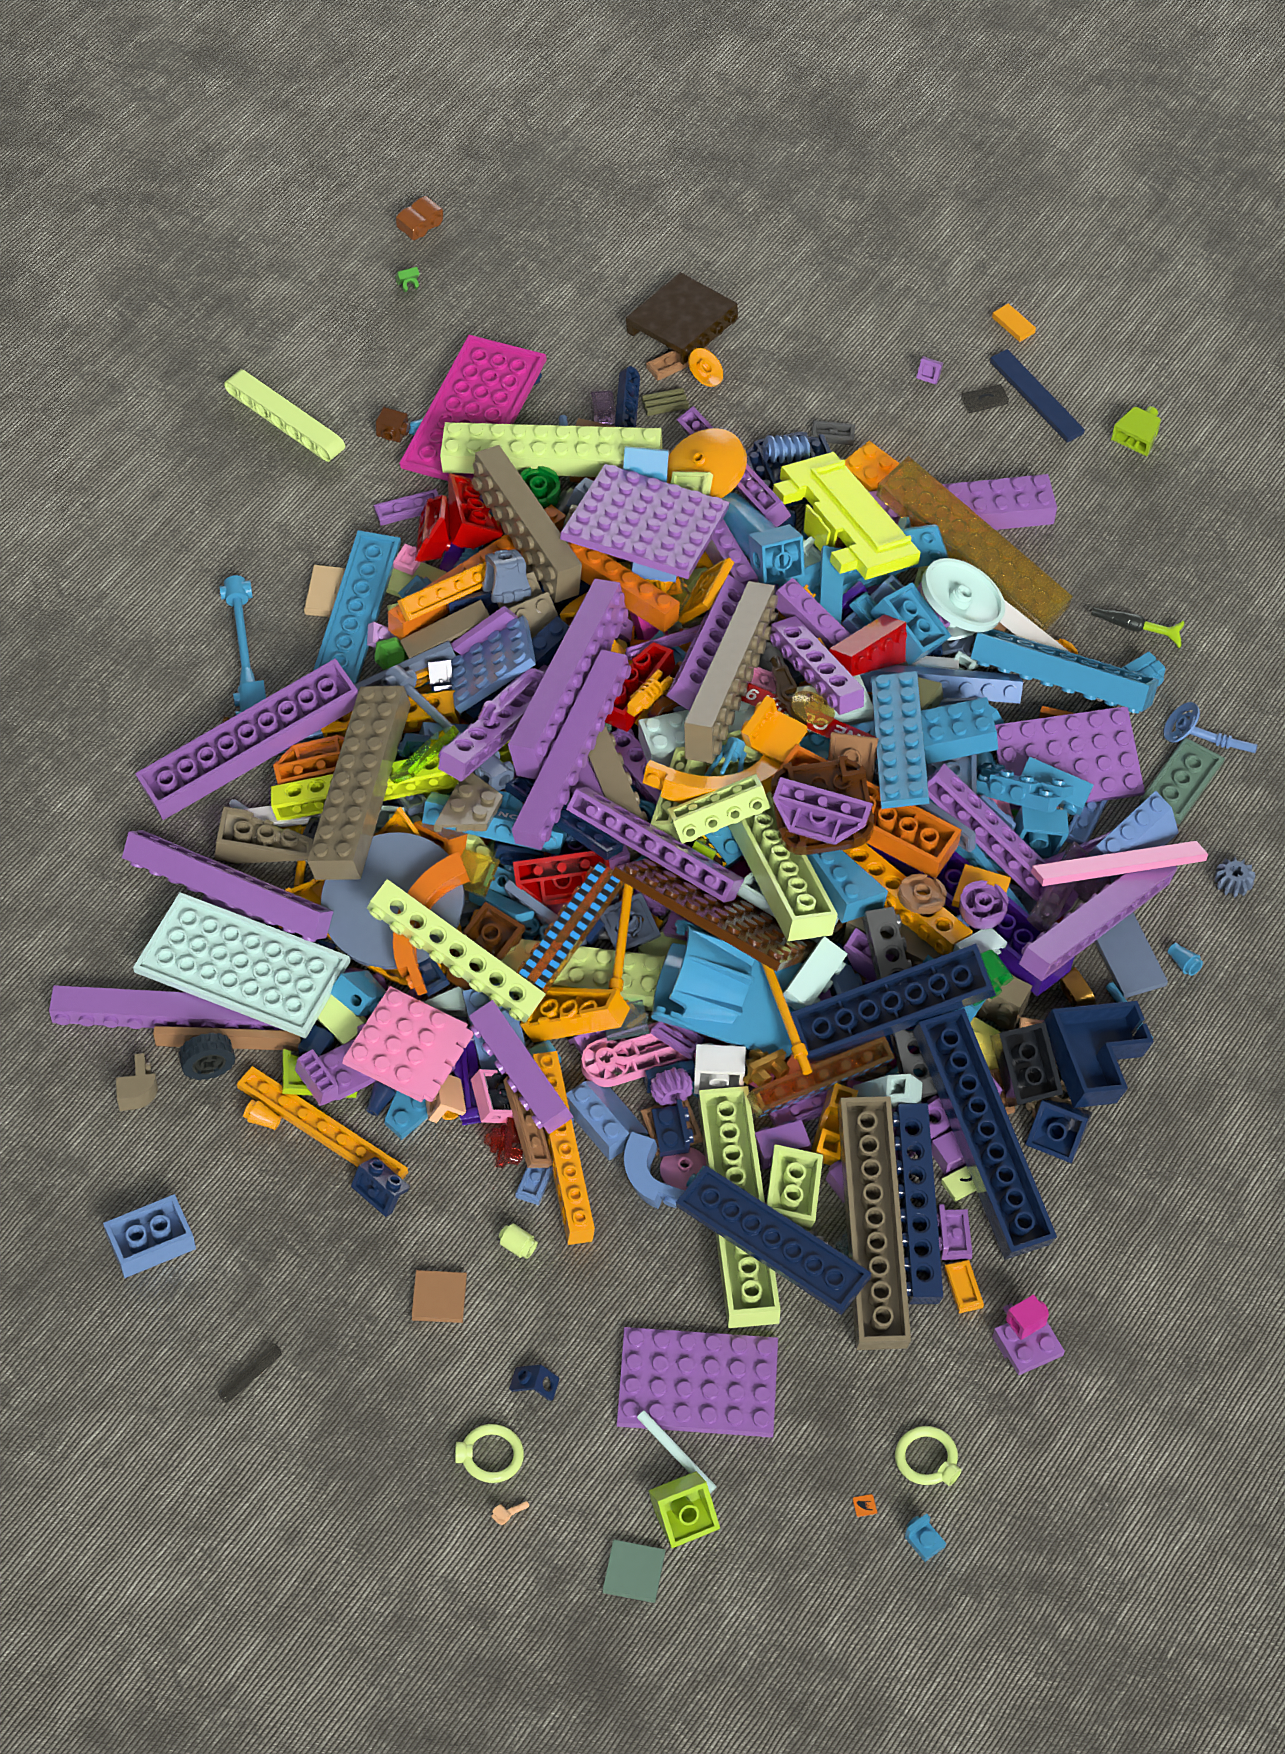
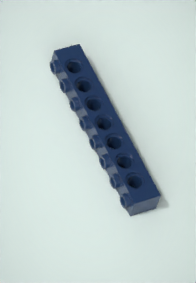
M928 1103L898 1104L896 1110L892 1112L893 1127L896 1128L894 1143L895 1151L898 1154L896 1167L900 1181L898 1191L899 1199H901L900 1215L901 1223H903L902 1239L903 1247H905L904 1262L907 1274V1296L909 1304H939L943 1299V1284ZM905 1128L914 1129L916 1135L908 1134ZM908 1151L915 1152V1153L917 1154L918 1158H917V1159H912V1158H910V1157L907 1155V1152H908ZM909 1175L917 1176L920 1182H912L909 1179ZM917 1199L922 1206L915 1207L910 1200ZM912 1224H920L924 1231H916ZM914 1248H922L925 1251V1256L917 1255ZM916 1272L926 1274L927 1280H920Z

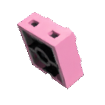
M479 1069L471 1078L481 1122L515 1123L503 1082L509 1076L507 1073L502 1075L497 1070Z

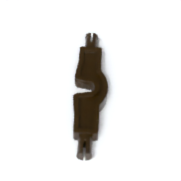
M773 656L770 662L773 666L771 676L776 686V702L782 710L786 711L789 717L807 725L808 717L804 709L802 697L789 696L797 692V685L787 665L782 666L779 656H776V659Z

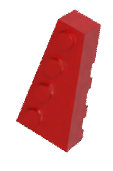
M653 642L632 659L630 676L624 680L621 695L616 697L613 711L607 715L605 723L626 732L629 731L644 711L643 709L635 717L627 713V706L631 701V695L658 669L663 673L658 682L661 683L666 677L670 676L675 667L672 649Z

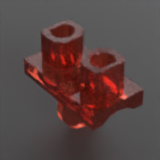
M508 1117L506 1124L502 1125L500 1129L492 1128V1133L484 1136V1143L490 1146V1152H497L496 1167L503 1169L506 1163L518 1165L523 1158V1150L512 1147V1142L521 1144L516 1125H514V1118Z

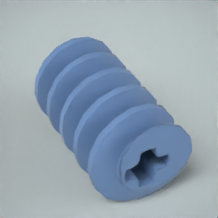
M768 435L764 439L762 451L765 462H767L769 457L772 463L776 462L777 457L780 463L784 462L785 457L788 463L793 461V457H795L796 462L801 461V457H803V460L810 458V444L806 436L801 435L797 437L793 435L789 437L784 435L781 437L776 435L773 437Z

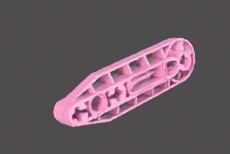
M652 1023L590 1043L583 1051L581 1069L588 1081H592L601 1087H611L645 1077V1071L652 1067L668 1066L677 1061H690V1059L653 1036L650 1032L656 1023ZM664 1023V1025H666L667 1027H669L670 1029H672L673 1031H675L674 1028H672V1027H670L668 1024ZM695 1032L705 1038V1043L721 1046L730 1044ZM683 1035L684 1038L695 1044L694 1041ZM696 1053L691 1058L693 1062L696 1060ZM615 1072H622V1074L617 1076Z

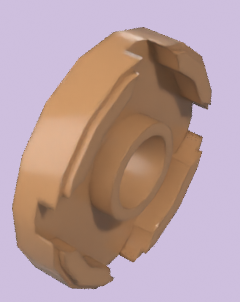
M912 874L904 878L898 892L900 903L914 913L932 914L939 911L944 906L947 895L946 888L940 880L935 877L933 879L928 878L926 874ZM917 892H925L928 895H920Z

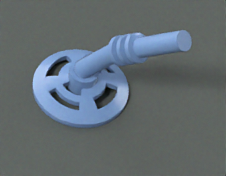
M1193 702L1179 706L1170 715L1164 727V737L1172 743L1178 742L1188 734L1216 743V746L1221 745L1222 748L1226 746V749L1232 747L1256 753L1258 746L1257 744L1233 739L1230 735L1229 737L1226 734L1222 736V733L1217 735L1195 727L1199 719L1200 710ZM1176 722V731L1172 732L1173 726Z

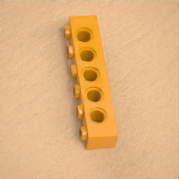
M455 690L421 694L451 724H460L461 714L454 706L453 693ZM408 696L411 706L403 733L420 731L423 722L437 723ZM353 711L322 728L321 731L324 738L335 735L345 737Z

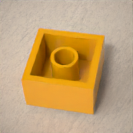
M868 441L845 459L846 467L868 492L888 490L899 481L901 464L871 441Z

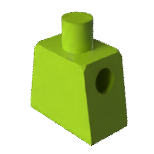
M1152 406L1147 407L1146 410L1133 407L1114 425L1111 440L1148 456L1161 423V419L1157 417V409Z

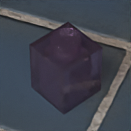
M612 390L591 392V410L594 422L615 424V404Z

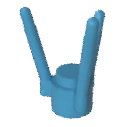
M729 737L726 745H722L720 755H717L704 776L712 774L723 756L725 761L720 770L721 774L725 773L730 761L736 762L738 759V772L743 771L744 760L747 755L743 751L746 745L745 742L735 737Z

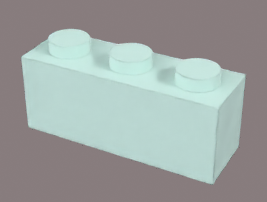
M824 936L816 944L783 991L786 1003L794 1010H798L820 1002L818 996L821 992L826 993L833 983L830 980L833 974L838 975L846 965L843 960L847 953Z

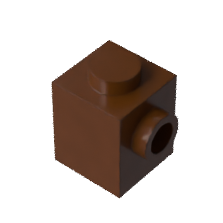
M383 407L375 422L376 435L389 441L401 443L404 435L407 436L410 430L407 413Z

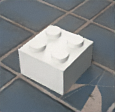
M712 1043L696 1044L694 1094H699V1090L743 1087L746 1047L734 1044L727 1046L714 1045Z

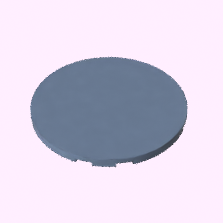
M397 832L373 836L361 879L325 880L321 895V906L333 910L327 932L335 945L352 960L365 966L397 969L393 951V931L385 921L375 919L367 907L387 879L408 893L409 889L425 871L449 855L434 842L418 835ZM463 884L446 893L430 909L456 929L460 923L465 903ZM390 906V910L394 914H398L399 908ZM429 935L433 942H440V938L437 935ZM422 948L417 949L418 963L430 957L429 953Z

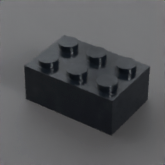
M1045 1022L990 1036L1008 1107L1063 1094Z

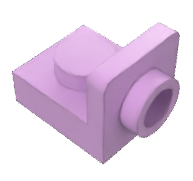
M376 622L368 624L367 645L376 648V642L396 637L384 625Z

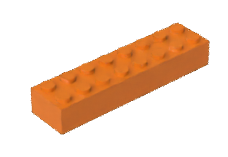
M796 744L776 773L783 768L784 764L790 762L792 766L828 762V760ZM867 781L870 802L873 803L874 829L870 840L866 843L933 878H937L958 847L962 829L915 805L882 809L880 787Z

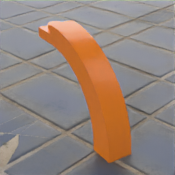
M456 852L430 867L417 879L407 894L430 910L446 893L464 883L470 882L460 853ZM415 920L410 921V925L413 928H421L419 922ZM393 932L394 959L401 977H406L410 989L415 988L418 996L427 993L418 965L417 948L403 934L398 935Z

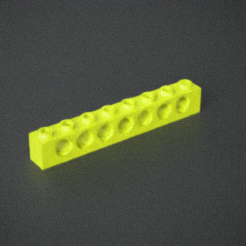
M439 753L396 761L392 765L393 769L387 782L388 786L383 801L456 787L459 780L438 769ZM333 774L271 786V807L277 821L321 814Z

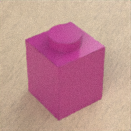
M1033 1294L1008 1310L1006 1321L1019 1339L1022 1340L1046 1326L1049 1311L1044 1302L1038 1301Z

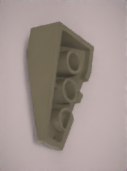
M223 806L214 860L237 864L308 860L313 839L288 828L283 830L274 826V822L268 819L263 821L254 817V813L247 810Z

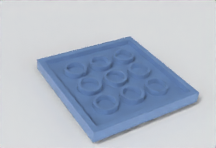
M524 615L508 622L506 628L502 631L496 630L488 636V640L483 643L474 644L466 654L457 655L452 659L453 678L451 683L454 684L452 690H455L453 693L454 706L460 714L536 665L529 623Z

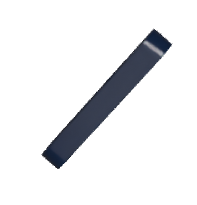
M628 366L619 373L615 427L636 428L640 376L638 371L632 366Z

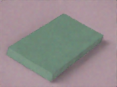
M1185 737L1140 798L1139 803L1142 804L1150 795L1157 791L1172 807L1175 821L1180 825L1220 769L1225 758Z

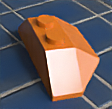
M335 735L292 745L279 761L273 764L277 784L281 785L334 774L345 737Z

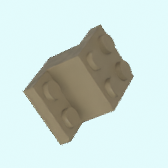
M534 571L526 574L529 586L531 587V596L525 597L521 601H512L505 604L502 602L497 603L499 609L505 606L516 614L518 618L524 615L529 623L531 639L558 616L549 592L541 591Z

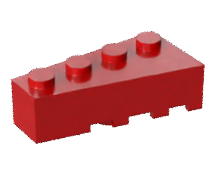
M884 614L831 647L829 652L852 676L904 663L906 660V622Z

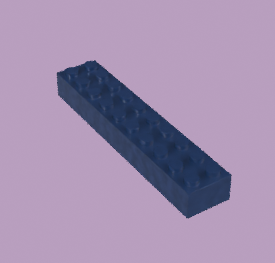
M962 1008L920 1021L913 1033L1004 1260L1050 1245L1057 1238V1235L965 1009Z

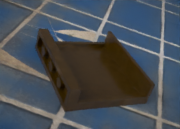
M680 272L626 317L627 333L634 337L641 331L680 353L681 364L684 365L688 362L689 355L693 350L707 347L712 340L737 321L738 307L735 301Z

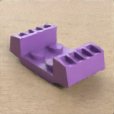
M366 1023L357 1027V1036ZM355 1039L320 1057L312 1049L297 1059L295 1071L320 1106L334 1100H341L377 1081L342 1064L344 1056Z

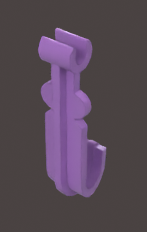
M530 668L516 677L492 701L484 703L478 720L487 717L489 718L487 726L493 725L497 716L527 687L538 688L544 673L538 669Z

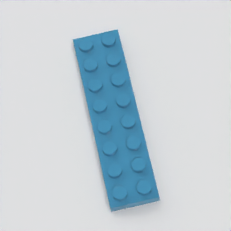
M357 531L313 671L336 658L352 683H358L369 645H367L368 624L377 622L393 571V561L397 557L401 545V538Z
M917 671L871 676L876 738H879L877 759L881 807L886 809L930 804Z

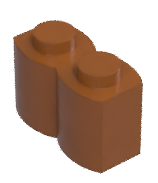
M423 196L396 216L397 228L412 240L421 238L426 235L429 229L437 227L442 223L443 209L427 196Z

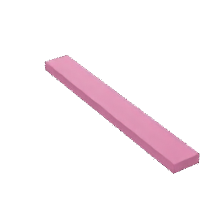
M1197 841L1033 865L1031 873L1042 886L1202 862L1207 860L1208 853Z

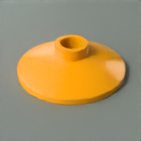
M697 348L693 350L689 355L688 363L694 377L700 383L709 387L719 385L723 380V369L719 360L706 349Z

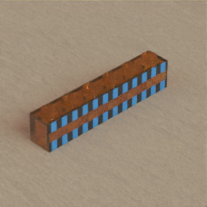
M598 862L595 868L591 867L585 875V882L582 886L578 885L571 895L572 900L570 903L562 906L558 913L559 918L554 924L551 923L546 928L544 939L541 943L537 942L530 952L531 957L527 962L523 961L518 967L516 973L545 994L623 887L624 882L612 876L613 870Z
M885 1036L811 1065L812 1072L808 1075H803L802 1071L799 1070L752 1089L747 1098L756 1118H760L826 1091L836 1083L843 1084L887 1066L895 1057Z

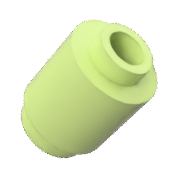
M514 1223L510 1226L506 1225L499 1234L501 1239L500 1245L520 1258L528 1259L538 1244L534 1240L533 1235Z

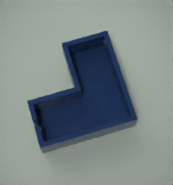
M1138 1001L1052 1009L1043 1021L1046 1024L1054 1059L1073 1108L1116 1104L1128 1089L1117 1060L1143 1057L1154 1042L1147 1024H1142L1145 1019Z

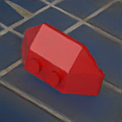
M440 495L433 499H427L420 514L415 561L418 562L440 559L443 552H448L452 541L449 533L447 496Z
M587 851L513 862L515 884L519 889H523L544 906L568 903L575 896L598 862H601L607 867L583 899L589 900L611 873L609 859L605 860L595 852Z

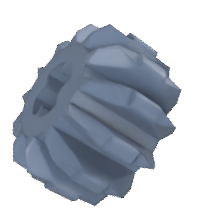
M1235 857L1232 861L1225 859L1222 864L1217 866L1214 882L1218 883V890H1225V895L1232 893L1235 898L1239 893L1244 896L1247 890L1250 891L1253 887L1255 872L1252 871V865H1245V859L1241 862L1237 861Z

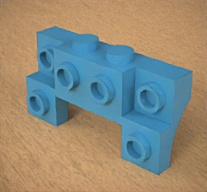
M991 764V767L982 768L981 774L977 777V795L984 794L989 798L1044 812H1054L1063 799L1073 795L1074 786L1067 785L1065 780L1053 778L1052 782H1041L1034 780V777L1028 775L1016 776L1013 771L1006 770L1005 766L1001 764Z

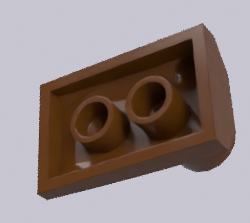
M485 901L462 934L502 961L510 949L520 943L522 934L526 929L523 924ZM449 949L452 956L460 957V953L456 949ZM469 964L470 968L473 971H480V968L477 964ZM446 966V978L448 981L464 991L472 989L469 986V982L462 977L454 976Z

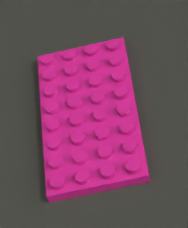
M468 335L399 463L401 469L448 481L449 473H443L440 456L445 422L513 424L547 360L546 354ZM452 473L459 476L470 478L471 481L472 478H474V474L471 473Z

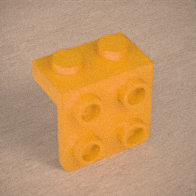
M767 695L762 702L756 705L753 716L750 720H746L741 728V734L746 746L780 764L784 762L795 745H798L807 733V726L778 711L775 700Z

